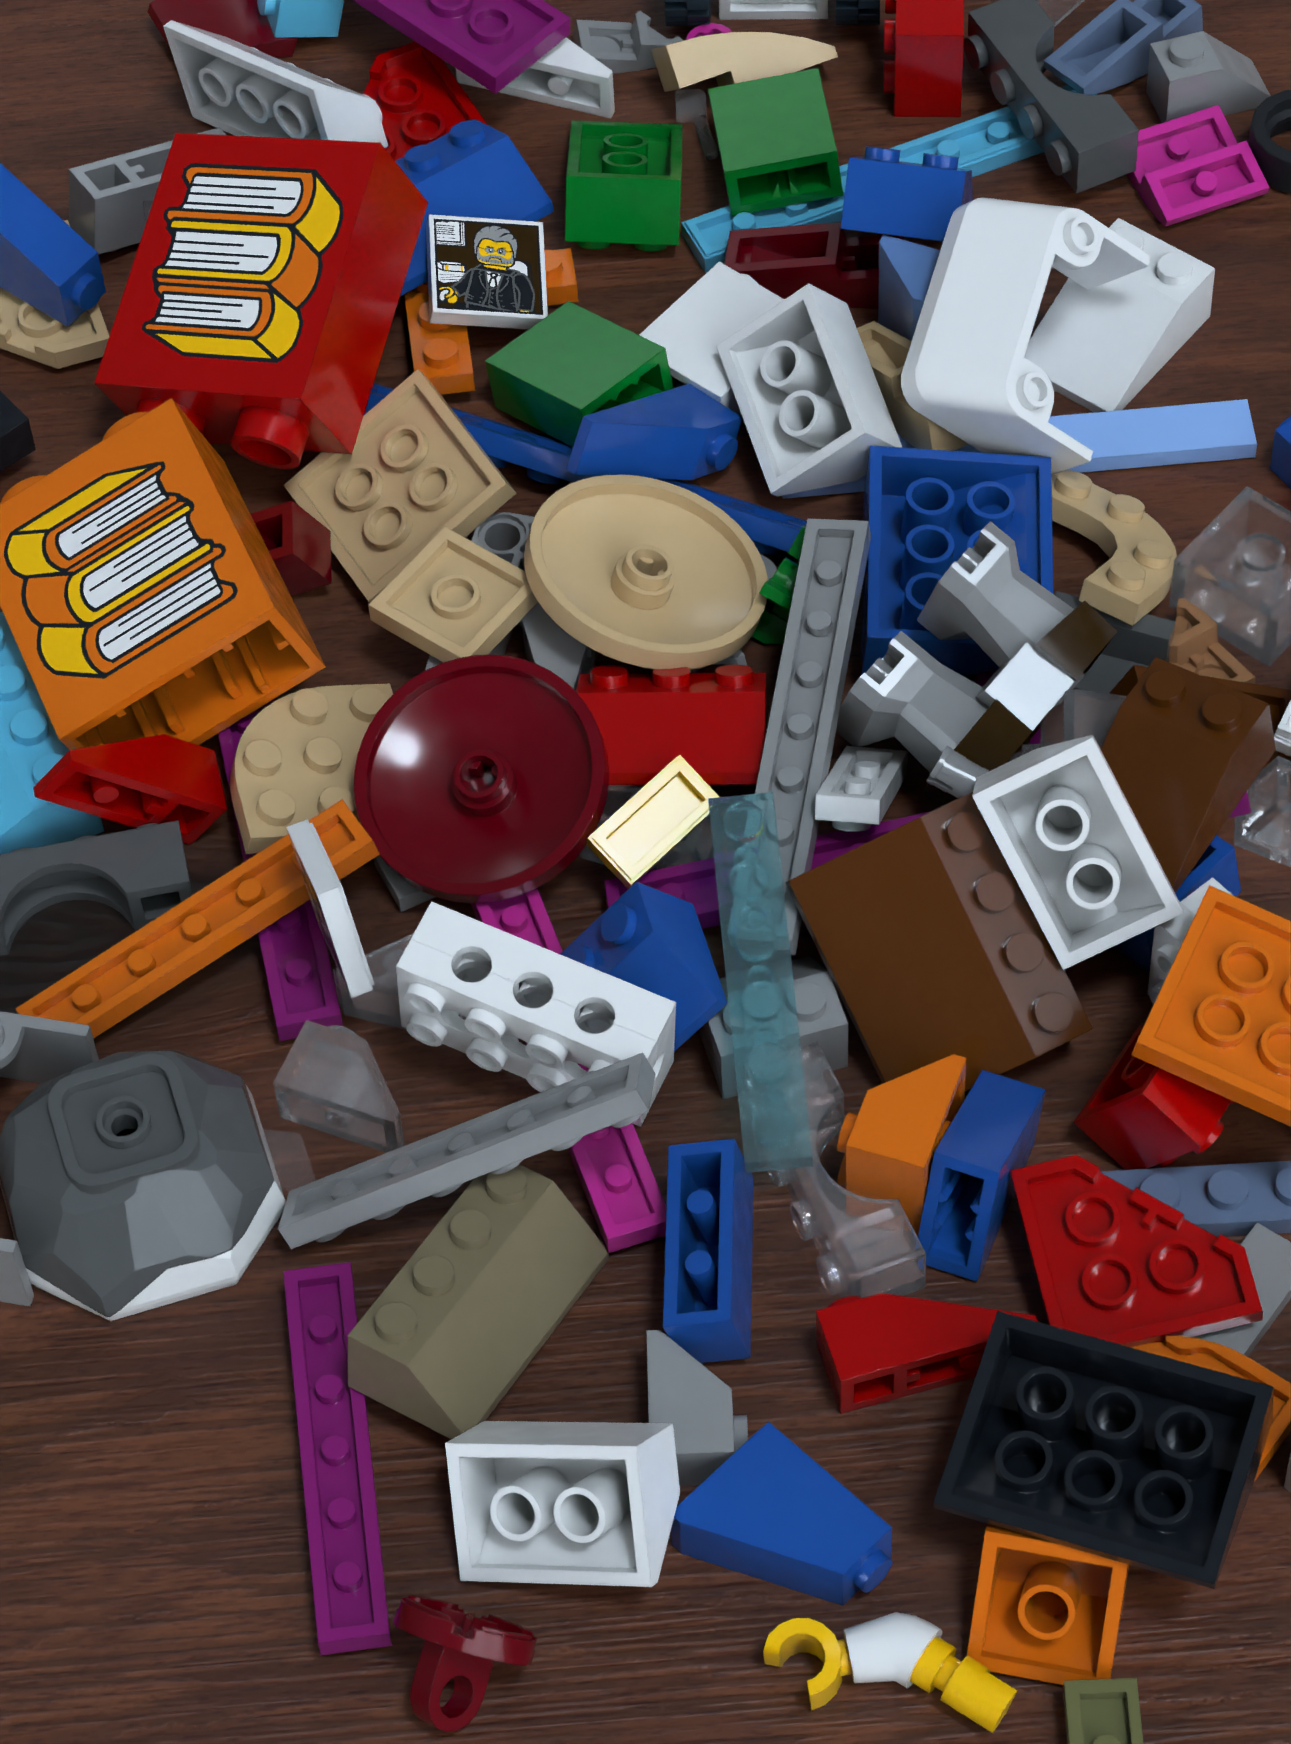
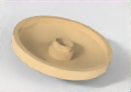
M602 475L568 484L556 491L541 505L535 515L525 543L524 567L527 580L537 601L551 619L566 633L592 650L612 659L650 669L688 667L689 669H695L715 664L730 657L740 650L752 637L767 602V598L759 594L764 583L768 581L764 562L755 544L740 525L719 507L698 494L680 486L653 478L635 475Z

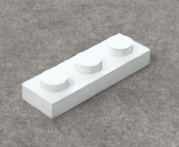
M846 746L816 793L815 820L832 821V827L843 831H865L871 828V824L879 825L907 776L908 751Z

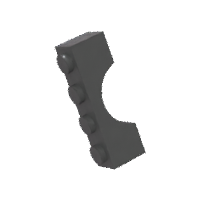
M999 0L968 12V37L964 39L963 46L969 64L973 69L981 70L991 83L996 99L1001 104L1009 106L1018 118L1024 135L1029 140L1034 139L1046 154L1051 170L1058 176L1062 175L1076 194L1136 171L1139 129L1112 95H1086L1070 92L1056 86L1043 75L1047 71L1044 68V60L1053 53L1055 24L1036 0Z
M179 821L162 824L149 823L141 825L136 829L99 836L86 835L73 841L37 848L24 847L10 853L0 854V956L9 954L16 934L29 918L42 909L56 903L70 900H90L106 904L120 912L136 930L192 896L193 890Z

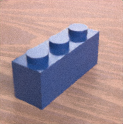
M735 1139L669 1145L663 1328L669 1338L700 1363L748 1359L751 1357L754 1177Z

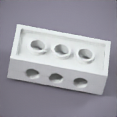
M432 901L396 965L401 1027L406 1028L412 1037L429 1046L437 1047L444 1044L466 1053L473 1063L483 1069L493 1072H499L504 1069L523 1077L539 1092L546 1091L643 1052L655 1072L650 1102L651 1108L674 1062L676 1002ZM461 1014L467 1018L464 1020L458 1015ZM518 1039H521L527 1042L528 1044L524 1045L521 1042H519ZM578 1064H581L589 1068V1070L586 1071L582 1069ZM649 1111L643 1113L632 1124L641 1127Z

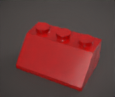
M607 665L591 669L590 674H579L576 692L592 713L604 739L609 763V785H646L679 754L708 785L757 784L767 733L766 673H753V669L745 665L721 666L715 670V673H690L688 667L653 669V673H628V670L624 667Z

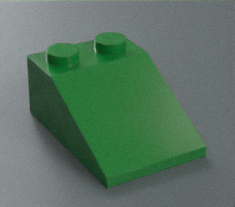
M571 120L566 174L565 241L577 242L578 246L586 249H604L609 247L611 243L633 244L635 248L643 251H661L666 249L667 245L679 246L683 124Z

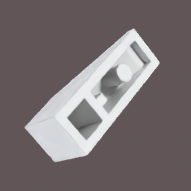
M567 37L499 91L500 93L610 119L615 112L612 70ZM456 68L458 83L487 89Z

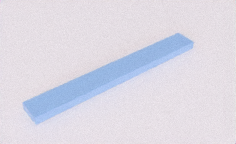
M1248 399L1050 416L1048 423L1093 451L1090 462L1067 469L1080 473L1256 457L1257 441ZM898 434L903 448H915ZM971 445L955 450L982 453ZM866 475L854 482L783 495L782 498L863 492Z

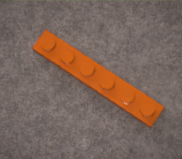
M343 799L309 820V823H313L339 880L380 855L374 841ZM289 834L15 1008L16 1011L21 1015L90 1025L94 1039L310 900Z

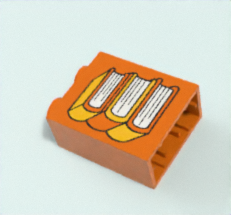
M172 398L150 412H137L123 417L107 430L100 443L48 475L33 476L18 482L3 496L0 502V607L59 740L69 750L161 734L200 745L326 668L224 460Z

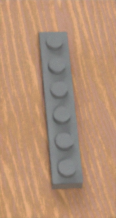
M642 1052L293 1189L288 1193L278 1230L291 1249L314 1240L320 1243L327 1242L340 1235L350 1226L371 1218L375 1220L389 1218L399 1212L405 1205L430 1195L433 1197L446 1196L457 1190L464 1182L487 1173L502 1174L519 1165L523 1159L549 1149L553 1151L565 1150L590 1133L609 1126L614 1128L627 1126L640 1118L643 1113L649 1111L655 1072Z

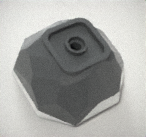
M176 1049L117 1052L39 1084L8 1115L0 1136V1186L14 1239L18 1242L30 1283L41 1290L110 1321L236 1285L281 1217L286 1203L252 1093L242 1077ZM124 1129L136 1130L134 1133L126 1136H117Z

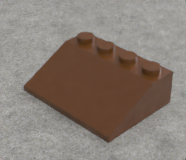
M973 792L785 882L882 1084L955 1054L967 1058L966 1091L973 1087L982 1070L1000 1075L1093 1029L1065 970L1062 969L972 797Z

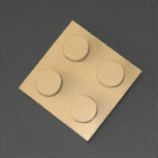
M444 527L372 600L368 607L372 622L438 660L447 662L473 655H488L538 601L530 588L524 570Z

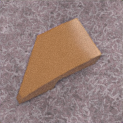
M1187 595L1180 597L1177 603L1175 632L1170 645L1169 662L1202 676L1255 684V676L1218 642L1217 623Z

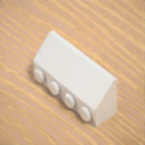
M173 20L163 25L192 117L216 128L220 127L223 131L234 136L380 142L384 148L388 147L382 125V112L376 101L371 97L357 93L334 83L330 79L317 76L296 67L292 63L284 62L228 37Z

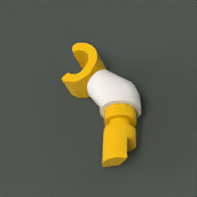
M899 1612L843 1629L844 1639L837 1640L835 1634L821 1622L810 1618H793L779 1624L768 1635L763 1650L764 1664L782 1667L788 1658L798 1653H810L817 1656L824 1663L822 1671L816 1677L807 1680L811 1711L826 1705L837 1694L842 1683V1676L852 1674L854 1683L894 1681L905 1688L915 1684L928 1693L937 1688L943 1692L940 1699L943 1703L993 1733L1005 1716L1017 1693L1016 1689L990 1674L989 1668L970 1656H966L962 1661L954 1657L957 1649L941 1639L943 1631L940 1628L915 1615Z

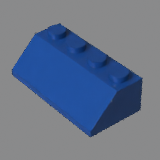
M476 119L463 121L454 125L449 133L428 144L418 145L409 149L404 157L395 161L428 202L400 296L428 281L426 224L429 214L536 222L554 212L551 199L508 135Z

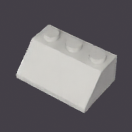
M808 283L716 345L772 495L778 497L857 481L866 475L870 446L903 448L846 302Z
M1093 735L1034 749L977 777L972 797L1063 970L1184 913L1183 907Z
M483 1421L445 1443L460 1581L652 1587L658 1583L680 1496L673 1423Z

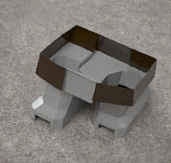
M990 521L980 531V537L974 547H969L957 562L954 561L938 581L917 621L939 640L972 638L999 666V669L982 687L942 665L905 633L900 631L888 644L889 649L882 659L879 657L849 690L840 707L836 732L853 747H863L895 736L930 774L946 746L951 747L954 751L982 768L984 767L991 771L1012 761L1086 675L1118 631L1086 601H1083L1077 608L1073 609L1020 571L1015 541ZM930 784L921 793L940 806L958 799Z

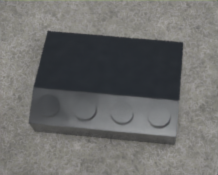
M997 1311L933 1502L934 1508L1215 1589L1254 1484L1272 1424L1274 1387Z

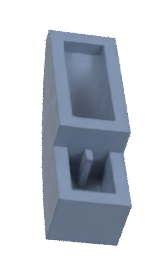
M1116 0L1044 60V68L1080 94L1092 95L1125 85L1148 73L1150 43L1203 31L1202 5L1195 0H1135L1134 2L1130 0Z

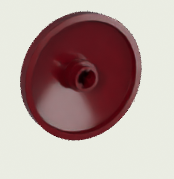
M473 655L457 658L429 668L405 683L384 703L370 723L362 739L354 771L355 804L360 822L374 841L380 854L379 856L386 865L401 879L424 893L441 899L464 903H489L513 898L538 888L562 872L576 859L587 845L586 839L596 830L605 807L609 787V763L604 739L592 713L579 694L552 671L524 659L503 655Z

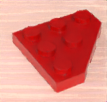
M417 42L408 43L376 56L369 70L370 80L363 94L374 99L382 112V125L388 147L385 149L395 161L404 157L409 149L418 145L428 144L449 133L450 129L460 122L476 119L488 125L444 61Z
M1078 1155L1010 1170L1049 1325L1112 1343L1123 1344L1127 1347H1134L1147 1343L1166 1341V1336L1195 1337L1263 1320V1310L1245 1247L1221 1234L1219 1237H1216L1184 1219V1214L1138 1188H1135L1134 1191L1102 1174L1100 1167Z

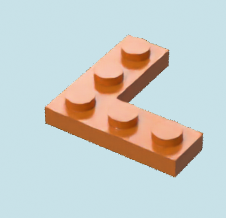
M571 248L545 249L547 306L565 304L568 301L572 303L579 302ZM428 281L405 293L404 298L414 372L419 369L430 380L440 395L475 391L467 326L430 323Z

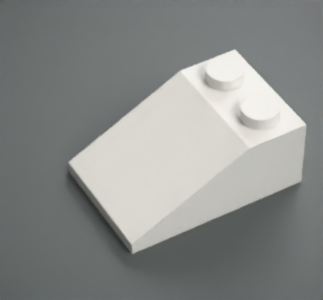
M1120 218L1109 228L1150 255L1148 267L1090 290L1085 289L1068 278L1031 336L1025 354L1026 359L1039 366L1047 374L1055 392L1092 412L1123 410L1211 314L1215 268Z

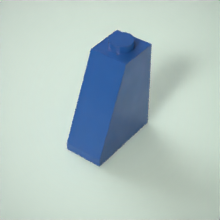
M0 163V288L68 327L82 313L93 308L101 296L106 293L98 252Z
M985 1070L981 1071L934 1151L913 1261L976 1282L978 1281L1015 1193L1010 1170L1025 1167L1034 1146L1045 1089Z
M769 1421L677 1506L671 1528L672 1546L681 1554L842 1606L860 1589L864 1593H868L878 1586L888 1574L893 1562L892 1527Z

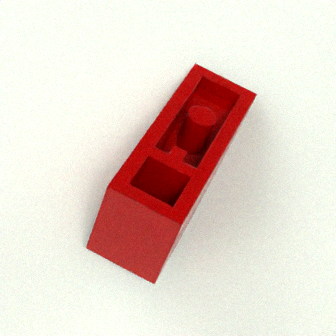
M166 734L69 750L33 787L36 798L134 828L149 823L162 824L179 821L183 843L190 845L227 810L215 750Z
M886 1293L865 1298L847 1296L834 1301L827 1308L816 1310V1345L840 1414L975 1378L997 1311L1038 1322L1036 1315Z

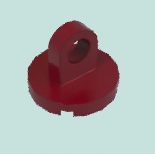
M409 1595L401 1599L393 1623L399 1629L425 1640L411 1687L410 1701L412 1711L419 1720L445 1732L458 1731L468 1725L476 1716L484 1698L494 1661L521 1666L531 1665L535 1654L534 1648L537 1638L533 1635L532 1631L500 1617L489 1614L488 1617L482 1615L481 1618L475 1617V1613H463L464 1609L458 1608V1604L424 1596ZM454 1678V1692L450 1700L443 1707H440L442 1690L448 1681Z

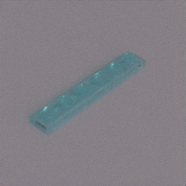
M773 792L708 798L745 1173L813 1167Z

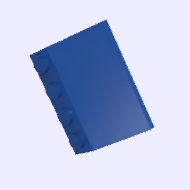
M870 446L863 491V521H869L871 541L862 585L860 676L864 672L866 673L879 657L882 659L889 649L888 644L900 631L905 633L942 665L964 677L999 669V666L972 638L939 640L921 625L917 619L938 581L954 561L957 562L969 547H974L980 537V531L990 521L1015 541L1020 571L1053 593L1051 457Z

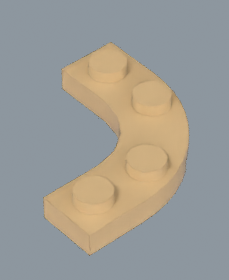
M1065 470L1051 475L1052 521L1074 530L1095 542L1109 556V560L1084 579L1079 601H1086L1091 607L1133 626L1155 608L1169 592L1177 565V553L1171 538L1161 525L1144 511L1145 505L1139 499L1129 495H1116L1093 484L1088 476L1077 471Z

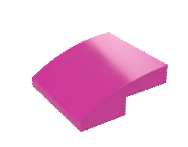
M1219 105L1139 130L1136 171L1127 174L1148 209L1164 227L1266 194L1270 188L1247 140L1237 143Z

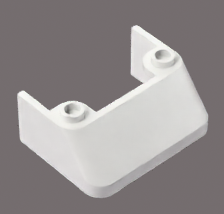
M984 197L959 206L950 218L902 370L901 388L906 401L915 411L982 453L1051 457V475L1090 462L1093 454L1091 449L1048 423L1054 404L1053 386L1047 374L1039 366L1025 358L1026 350L1052 267L1085 289L1090 290L1148 267L1151 256L1086 212L1077 208Z

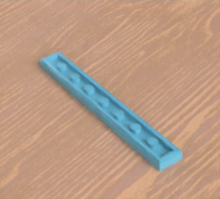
M1069 85L1061 87L1067 91L1079 93ZM1009 106L889 148L901 150L899 161L922 164L924 153L959 157L957 168L972 170V177L1044 152L1034 139L1029 140L1024 135L1018 118ZM848 163L839 166L843 196L753 213L742 212L736 216L731 215L729 205L681 222L682 237L704 272L707 273L718 262L725 263L730 231L841 222Z

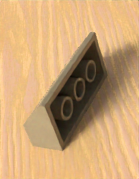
M520 1164L502 1174H492L490 1172L474 1178L348 1334V1386L450 1439L457 1437L479 1423L486 1421L606 1264L609 1257L606 1247L553 1180Z

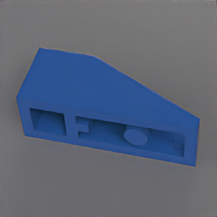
M686 384L583 416L566 469L575 475H635L655 479L693 480L726 469L738 449L736 437L743 417L691 384Z

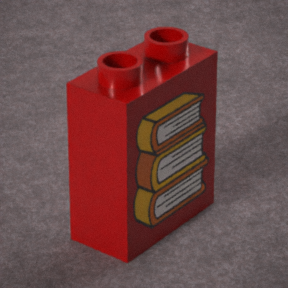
M175 133L94 384L126 416L137 412H150L172 398L209 443L231 444V447L239 455L263 466L277 469L296 468L300 465L304 451L352 455L428 206L427 200L380 142Z

